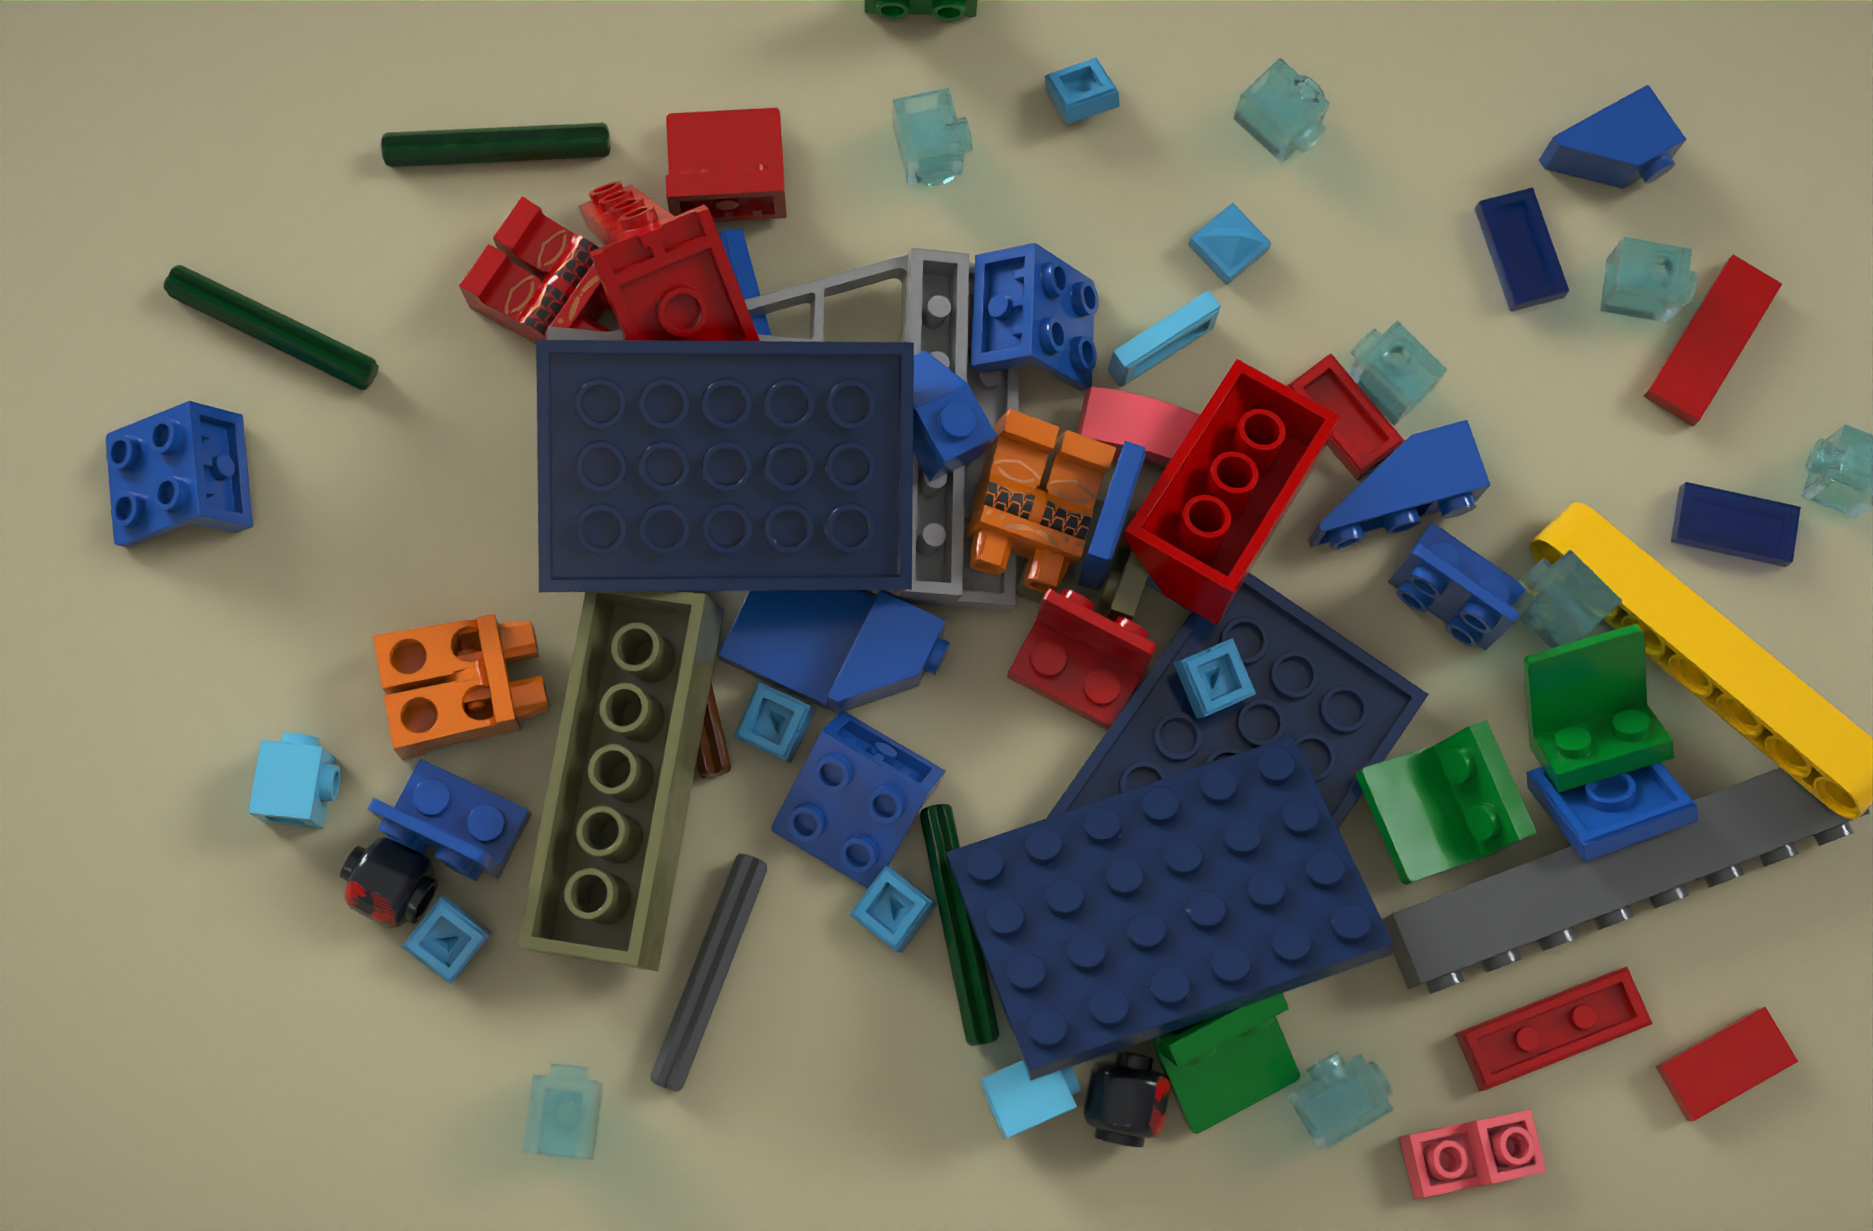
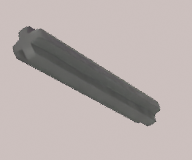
M738 854L734 860L650 1075L651 1081L658 1086L677 1092L684 1087L767 872L766 863L759 858L748 854Z

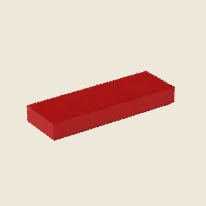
M1732 254L1723 265L1645 392L1644 397L1691 426L1698 423L1773 301L1782 283Z
M1628 966L1455 1033L1478 1090L1481 1092L1653 1023Z

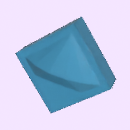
M1097 58L1044 76L1046 91L1067 125L1120 106L1119 92Z
M1231 203L1190 238L1188 245L1228 285L1269 251L1271 242L1234 203Z
M1233 638L1173 663L1197 719L1211 715L1256 695Z
M758 682L733 737L786 762L792 763L817 708L764 683Z
M885 865L849 915L893 950L902 953L938 903L892 867Z
M442 895L402 947L452 984L492 931L446 896Z

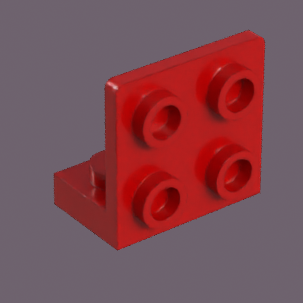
M778 108L670 113L666 116L669 175H665L666 197L669 212L672 215L677 216L705 205L709 208L714 222L787 218L781 117Z
M1048 588L1041 600L1036 621L1011 665L1007 678L1109 730L1130 700L1157 645L1148 640V631L1137 623L1121 617H1117L1115 622L1094 612L1095 605L1083 595L1069 589H1062L1061 593H1058Z

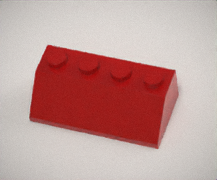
M1236 359L1123 534V538L1164 596L1218 625L1322 456L1341 418L1340 415Z

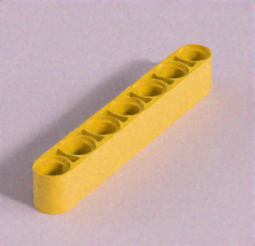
M1572 502L1530 542L1532 556L1548 574L1615 630L1633 624L1639 625L1645 634L1646 656L1829 809L1844 818L1855 820L1873 804V738L1595 510L1583 503Z

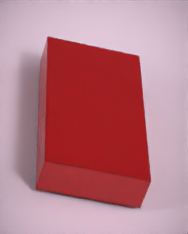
M1332 353L1287 385V387L1341 416L1327 446L1356 481L1387 459L1405 441Z
M1761 1007L1655 1067L1686 1120L1689 1122L1699 1119L1799 1061L1767 1008Z

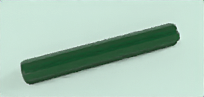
M605 123L387 132L382 135L381 140L382 158L389 167L596 158L608 156L611 148L610 132Z
M183 265L174 266L164 281L163 288L170 297L360 390L368 389L378 373L379 366L374 358Z
M949 804L931 805L921 809L920 821L965 1038L969 1046L989 1044L998 1040L999 1029L985 962L948 864L946 853L960 848L953 810Z

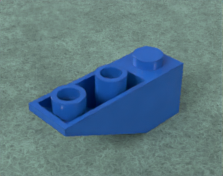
M1468 420L1412 434L1317 525L1308 539L1310 546L1314 547L1329 543L1331 549H1341L1365 539V532L1385 527L1387 534H1395L1419 525L1421 523L1419 517L1441 512L1442 518L1448 519L1474 510L1477 507L1475 502L1489 488L1490 482Z

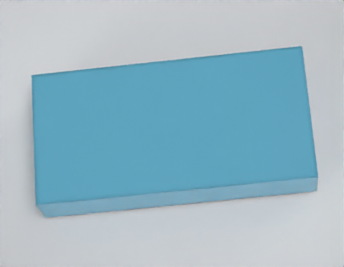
M1210 290L1206 291L1115 349L1110 360L1109 373L1119 386H1125L1212 330L1221 305Z

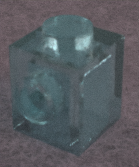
M1279 58L1241 94L1233 119L1276 159L1283 163L1297 149L1302 154H1305L1322 137L1326 131V127L1322 125L1330 102L1325 98L1321 87L1313 79L1305 75L1300 76L1283 59Z
M949 88L893 99L892 125L907 185L922 183L925 186H938L951 181L955 175L963 174L965 152L972 151V139L966 117L956 118Z
M1623 237L1606 259L1600 311L1668 323L1683 305L1688 306L1691 303L1695 293L1697 273L1690 270L1692 249Z
M1397 320L1383 334L1375 328L1360 340L1350 352L1356 359L1348 374L1379 411L1395 426L1435 389L1447 369Z
M1844 424L1826 440L1823 438L1818 439L1813 446L1805 466V470L1809 471L1801 496L1857 518L1873 506V435Z
M1570 549L1553 565L1545 558L1540 560L1518 582L1526 591L1511 607L1520 613L1519 617L1550 648H1555L1584 639L1623 600Z
M1339 1051L1331 1054L1306 1069L1312 1079L1311 1081L1287 1094L1319 1150L1331 1148L1394 1110L1387 1099V1096L1392 1094V1088L1388 1079L1374 1061L1367 1064L1361 1054L1350 1057L1345 1061Z
M551 1064L550 1076L533 1074L523 1152L594 1160L603 1083L597 1080H588L589 1068Z

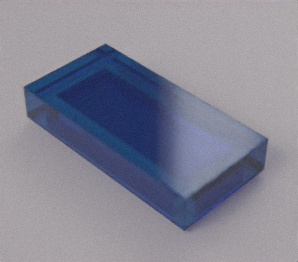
M1533 187L1479 201L1475 207V212L1510 312L1564 298L1568 294L1569 288Z
M1685 482L1679 487L1671 542L1787 567L1793 562L1801 507Z

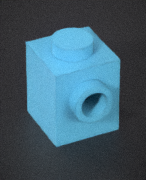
M282 733L281 742L261 740L248 813L266 823L323 829L328 801L334 802L340 789L341 769L339 765H334L335 757L323 746H318L319 738L310 735Z
M1023 1060L988 1075L979 1081L1004 1140L1076 1108L1077 1106L1072 1095L1081 1091L1072 1067L1030 1081Z

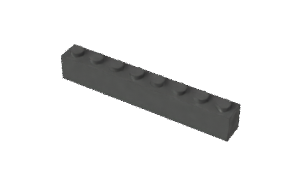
M1777 768L1693 800L1698 810V821L1586 862L1570 846L1392 913L1382 920L1394 943L1393 954L1407 988L1410 989L1426 983L1430 994L1464 982L1465 979L1460 969L1482 961L1487 973L1521 960L1517 948L1538 940L1542 951L1577 939L1573 926L1594 919L1598 930L1632 918L1633 914L1629 905L1649 898L1655 909L1689 896L1684 884L1705 877L1709 888L1742 876L1744 873L1739 863L1759 856L1763 866L1766 867L1795 856L1799 852L1794 842L1814 835L1818 846L1850 835L1854 833L1849 823L1853 819L1844 818L1833 812L1783 769ZM1867 809L1860 817L1869 814V809Z

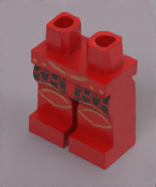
M521 196L493 236L497 248L488 244L459 284V288L469 308L535 344L536 339L546 340L548 326L612 332L597 323V320L606 308L613 311L589 252L599 247L590 240L572 233L543 214L539 206Z

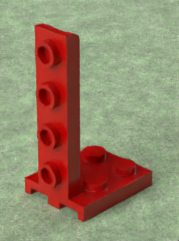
M621 181L611 182L592 190L589 193L591 201L578 206L588 229L606 244L589 252L625 340L760 341L708 207L701 205L674 216L630 184L623 187Z

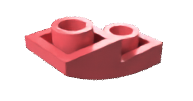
M1091 386L1085 392L1077 433L1116 447L1113 458L1117 460L1119 459L1124 441L1145 447L1144 451L1147 452L1145 459L1167 467L1200 414L1154 398Z
M1531 1109L1399 1137L1414 1199L1547 1172Z

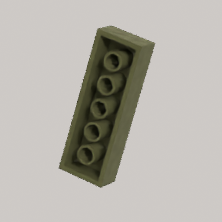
M685 591L585 592L517 947L552 955L652 971L659 970L724 609L706 594Z

